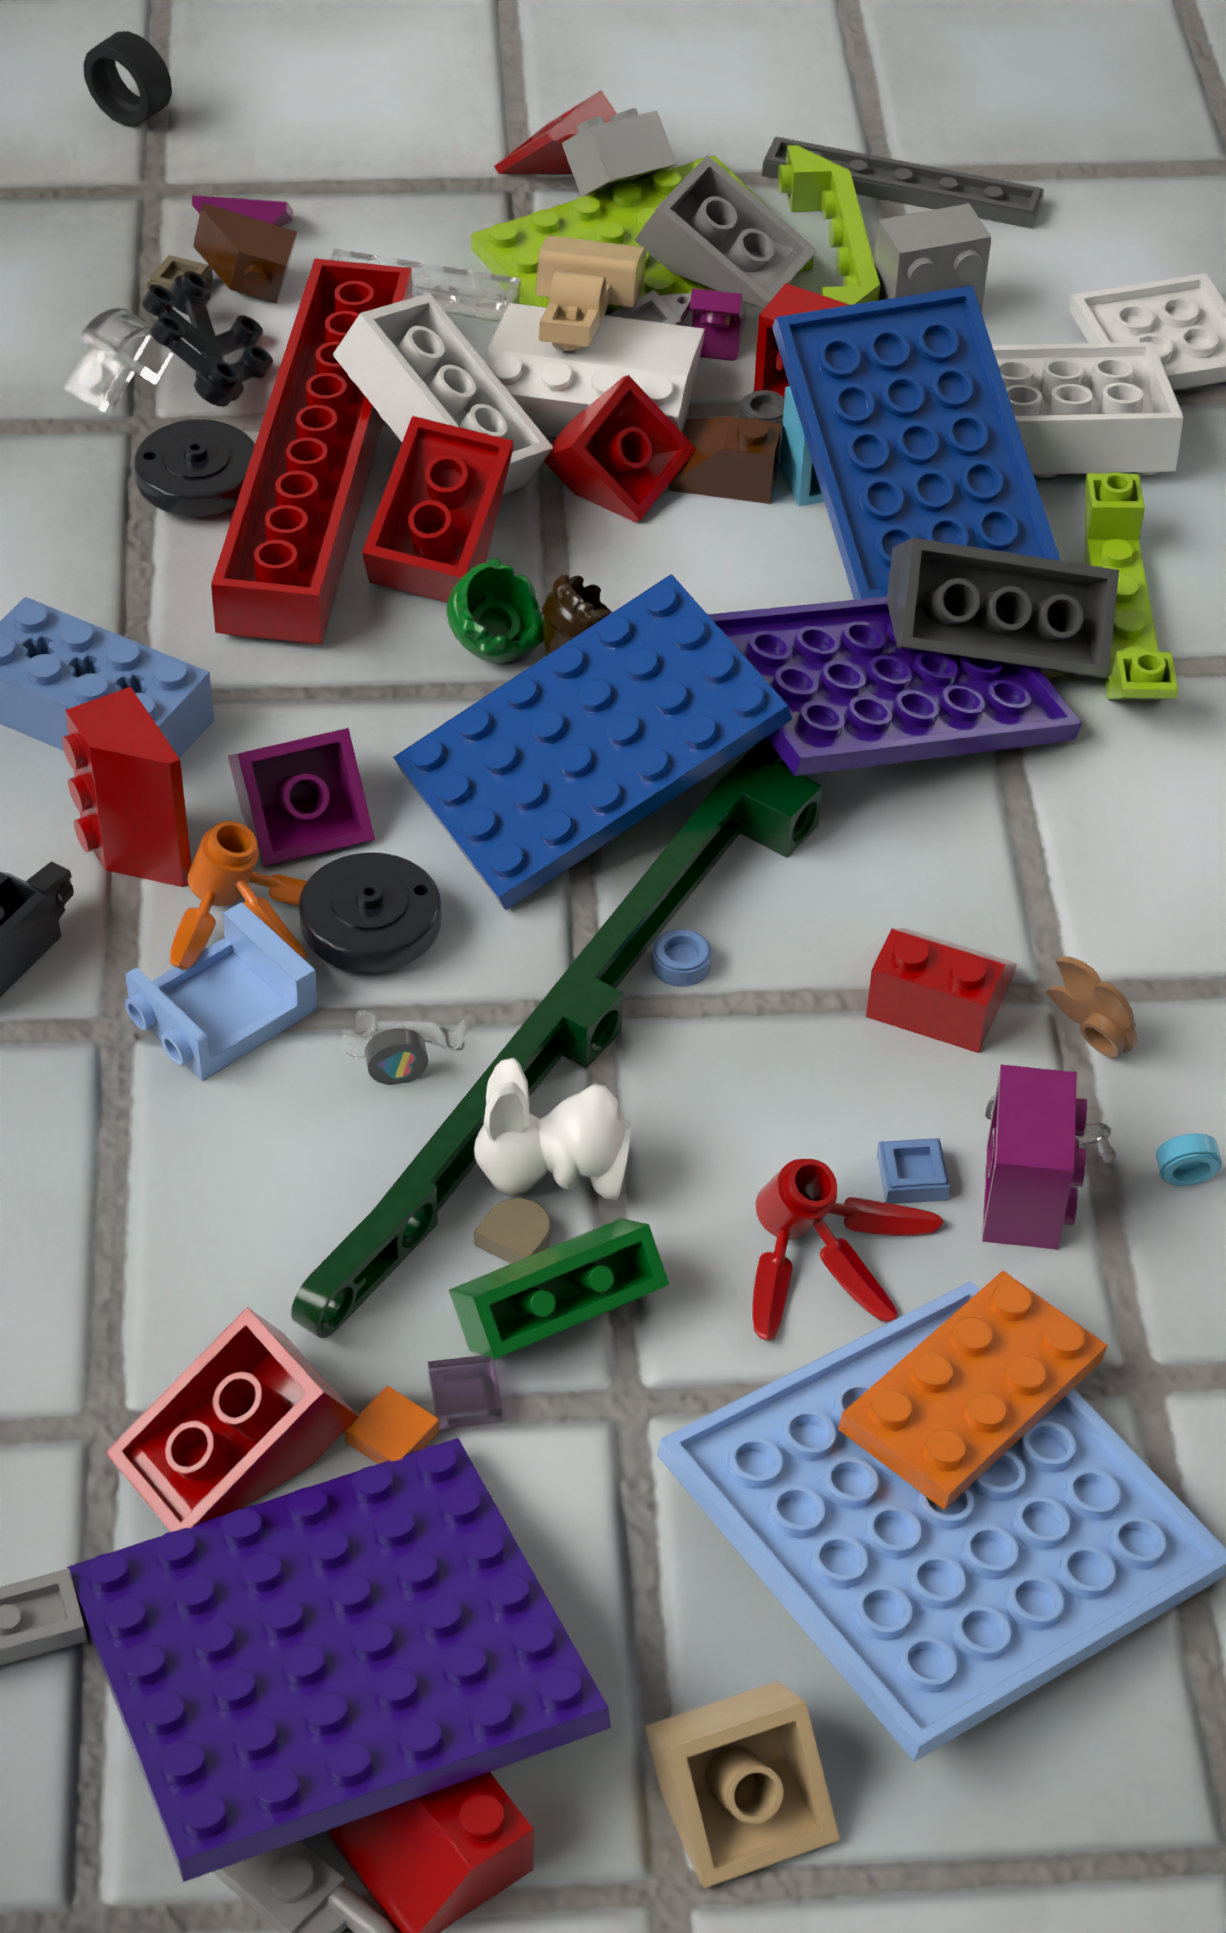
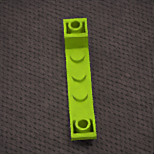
M788 145L786 165H779L778 169L780 194L787 193L791 212L822 211L823 219H830L829 243L831 248H837V275L844 276L843 286L822 287L821 295L850 305L878 301L880 283L850 170L798 145Z
M1120 472L1087 473L1085 483L1086 565L1119 570L1108 678L1104 679L1107 699L1177 698L1178 685L1172 652H1159L1139 543L1145 511L1139 474H1123Z

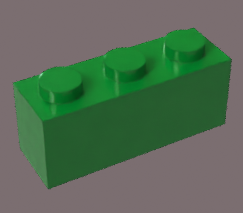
M620 1218L449 1289V1293L469 1350L495 1360L669 1285L649 1224Z

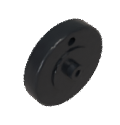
M195 419L169 424L150 434L139 445L134 456L137 488L149 503L169 513L183 516H206L224 512L236 506L255 443L240 429L219 421Z
M368 852L352 854L324 865L306 882L299 899L300 928L309 948L321 959L336 967L357 972L392 970L416 960L434 943L441 926L440 893L432 877L412 861L386 853Z

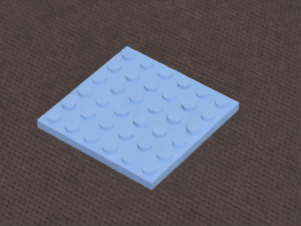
M972 1281L661 1438L657 1453L661 1461L913 1762L1226 1576V1548L1074 1388L945 1510L838 1430L844 1410L980 1291Z

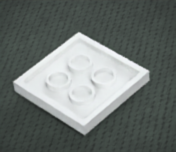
M1206 273L1071 294L1069 312L1088 343L1154 342L1172 390L1189 389L1196 386L1226 382V303Z

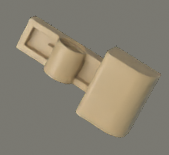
M548 235L538 255L536 295L549 297V304L540 320L538 341L551 342L555 348L567 351L578 350L582 346L589 347L609 304L626 307L634 306L644 284L646 248Z

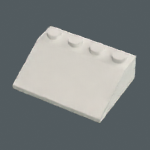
M509 303L487 348L484 361L544 436L558 437L572 419L626 375H629L683 433L704 339L703 328L604 315L589 347L582 346L578 350L567 351L555 348L551 342L538 341L540 320L546 310L545 307Z
M1154 342L992 345L1033 475L1050 478L1058 474L1084 473L1087 475V473L1134 472L1140 475H1154L1158 472L1176 471L1184 417Z

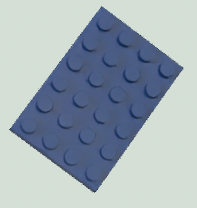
M973 285L776 317L772 329L854 600L887 597L892 548L911 538L1061 561Z
M670 574L393 758L401 772L506 911L793 720V717L784 700L679 581Z

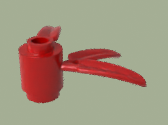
M796 1159L787 1163L760 1190L756 1198V1213L760 1223L777 1239L774 1252L761 1254L757 1266L752 1301L754 1332L760 1339L771 1341L776 1337L783 1316L793 1270L791 1261L785 1257L788 1241L801 1238L813 1227L826 1244L820 1250V1258L841 1287L864 1310L878 1320L891 1322L898 1318L896 1307L849 1242L844 1238L836 1239L826 1225L823 1218L827 1214L845 1216L844 1225L851 1231L890 1236L930 1234L941 1228L944 1220L933 1212L856 1197H848L844 1204L836 1203L837 1180L832 1170L826 1164L816 1159Z

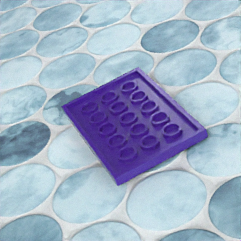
M887 597L708 614L788 705L793 720L767 736V738L794 776L1076 740L1083 724L1039 669L897 648L887 605Z

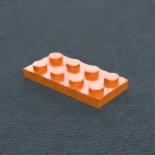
M1002 1270L844 1410L838 1430L945 1510L1102 1362L1108 1345Z

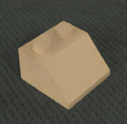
M776 1681L645 1726L661 1794L699 1883L704 1888L840 1841L807 1704L780 1682Z

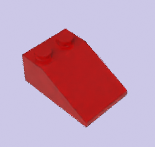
M412 416L362 550L369 583L448 602V597L459 579L469 572L472 567L486 563L514 448L513 440Z
M247 1307L105 1453L171 1532L186 1527L191 1529L201 1522L245 1508L312 1466L359 1416L283 1332Z

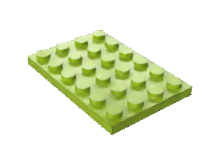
M715 155L709 156V157H710L711 159H713L718 165H720L726 172H728L734 179H736L741 185H743L749 192H751L756 198H758V197H757L728 167H726ZM705 157L471 233V250L520 304L547 308L549 297L536 295L539 251L548 235L641 247L634 240L655 209ZM646 251L644 284L637 299L653 290L658 295L692 293V289L717 291L670 272ZM814 256L798 273L813 268ZM609 304L604 315H607L621 308L622 306Z

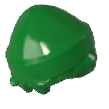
M498 558L490 559L487 563H481L476 567H472L453 587L448 597L446 609L449 626L460 644L476 657L491 663H506L516 660L527 651L535 649L544 641V616L536 598L533 584L525 575L515 576L514 568L501 564Z

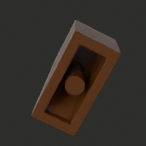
M203 203L193 247L230 290L277 304L288 270L297 231Z

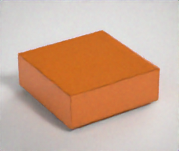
M387 1385L345 1431V1443L377 1464L389 1460L394 1462L402 1459L407 1454L424 1449L439 1434V1419Z

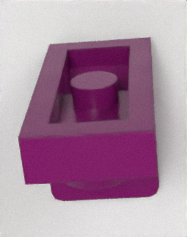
M692 289L690 311L693 318L691 327L704 329L700 357L736 360L746 313L742 294Z

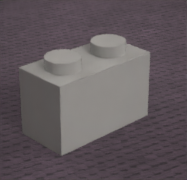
M632 108L610 118L611 122L605 123L603 116H599L576 126L578 134L562 142V146L581 196L595 194L614 188L621 183H629L651 176L676 165L657 110L638 115L636 108Z

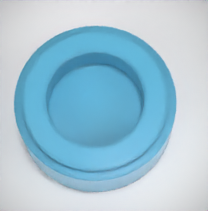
M1192 1133L1180 1135L1166 1141L1156 1151V1160L1161 1178L1165 1182L1177 1186L1202 1183L1212 1178L1222 1166L1217 1141L1207 1134Z

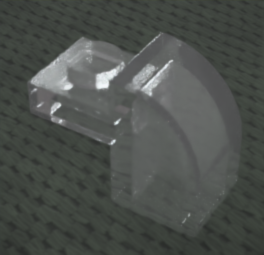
M109 309L95 317L78 337L89 345L64 389L110 415L134 373L156 385L174 352L154 340L150 333L153 324L126 309Z

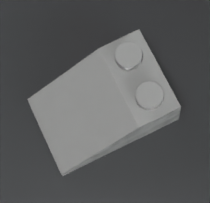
M708 155L658 205L634 240L641 247H645L646 251L670 272L720 292L742 294L743 301L763 309L785 283H789L817 252L811 244Z

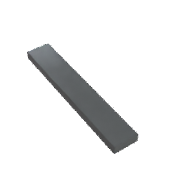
M781 137L774 138L762 167V176L778 179L779 165H786L788 145H798L850 170L857 195L934 210L970 204L980 219L1031 229L1034 227L1044 194V189Z

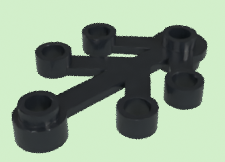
M186 271L184 275H179L175 278L169 290L160 285H151L141 301L143 307L149 313L158 317L150 330L151 336L159 344L168 347L195 370L197 379L194 382V388L204 400L219 407H226L231 401L239 399L243 393L244 386L242 382L252 377L263 378L273 363V358L266 350L256 346V343L263 334V329L258 322L248 316L239 315L229 331L217 336L215 335L206 307L211 298L209 293L211 285L206 278L196 272ZM173 307L179 310L180 312L189 315L191 323L188 322L184 317H182L178 312H176L173 309ZM182 338H184V339H185L189 344H191L195 349H193L190 345H188L185 341H183ZM246 347L238 362L233 364L224 362L222 356Z

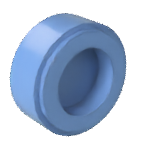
M675 929L663 933L656 939L652 948V969L661 981L672 986L687 987L698 984L707 977L711 966V946L702 935L691 930Z

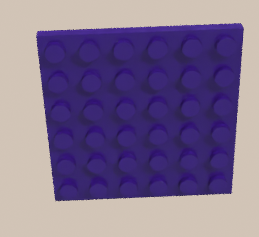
M459 1438L407 1454L402 1459L394 1462L389 1460L374 1466H368L338 1478L301 1488L295 1492L244 1509L232 1511L201 1522L191 1529L186 1527L177 1531H171L162 1536L110 1553L101 1554L95 1558L67 1567L70 1570L80 1611L183 1882L611 1728L608 1705Z

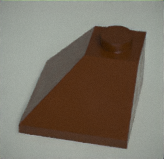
M736 417L686 419L683 434L696 447V450L670 482L669 491L771 504L780 461L782 424L766 422L755 418L743 419Z

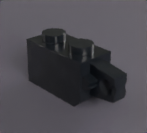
M52 861L27 881L10 873L0 872V997L61 938L59 919L66 910L64 908L65 904L74 895V890L70 881L72 878L70 870Z

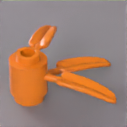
M223 821L209 829L203 835L187 877L188 885L191 891L202 901L199 908H189L185 911L172 943L170 963L181 970H188L196 963L209 941L216 925L215 918L209 913L212 905H232L239 901L242 896L246 900L243 902L246 907L304 960L307 958L306 951L269 902L264 898H257L248 885V882L268 887L269 896L273 900L299 906L300 895L307 881L281 874H274L270 877L253 872L259 856L257 840L254 833L247 826L239 822Z

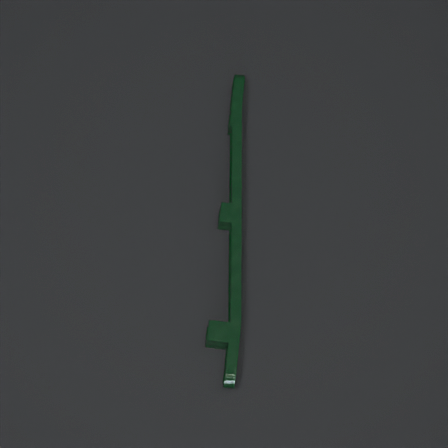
M767 737L758 742L718 782L375 1208L303 1282L291 1308V1317L295 1323L320 1338L332 1335L438 1225L437 1212L477 1163L474 1157V1144L479 1131L484 1125L487 1085L496 1065L501 1060L515 1058L520 1063L527 1079L529 1097L562 1056L587 1069L621 1033L623 992L616 988L738 835L742 834L788 858L819 826L822 785L803 775L794 776Z

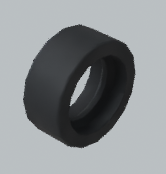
M130 31L115 32L87 52L83 63L84 80L94 101L112 120L124 126H139L169 104L172 95L170 74L157 50L143 37ZM116 61L127 69L135 80L140 97L133 93L121 79L116 67Z

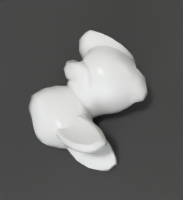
M515 1058L501 1060L488 1080L484 1125L475 1139L474 1157L494 1188L509 1197L528 1192L547 1172H551L555 1181L562 1189L572 1191L579 1186L581 1178H589L594 1190L604 1199L617 1200L627 1162L631 1122L626 1121L616 1097L605 1085L593 1084L582 1092L569 1096L548 1115L539 1119L529 1113L528 1083L520 1063Z

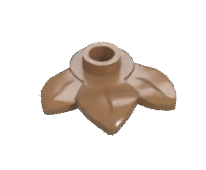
M1069 956L1059 957L1055 962L1063 978L1064 986L1049 987L1046 991L1048 996L1072 1021L1080 1024V1032L1084 1039L1102 1055L1116 1058L1121 1052L1131 1051L1138 1043V1036L1134 1030L1136 1027L1134 1014L1125 996L1112 983L1101 982L1097 972L1085 962Z

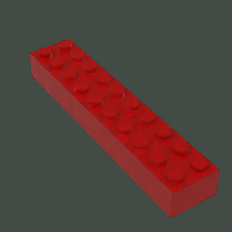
M314 258L211 582L215 633L322 644L384 423L378 411L349 378L347 372L333 356V353L360 313L413 298L412 268Z

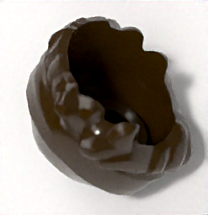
M561 575L555 580L553 590L547 595L541 608L544 615L543 638L548 655L612 613L600 601L601 588L593 584L584 587V578L578 575L569 578V575Z

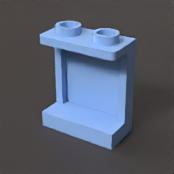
M242 902L222 913L225 937L204 949L196 963L188 970L174 967L153 981L149 980L138 968H134L125 974L128 991L125 1007L131 1020L141 1030L149 1029L162 1042L167 1055L175 1064L179 1066L185 1064L202 1081L318 1010L315 969Z

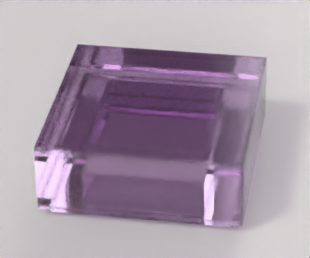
M479 1355L428 1362V1378L434 1416L439 1419L440 1429L502 1422V1404L494 1359Z

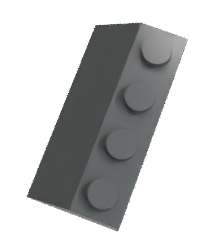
M911 538L892 548L887 605L897 648L1102 679L1108 678L1119 570Z

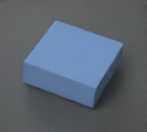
M940 1138L882 1141L878 1143L877 1159L886 1203L898 1204L948 1200L950 1183Z

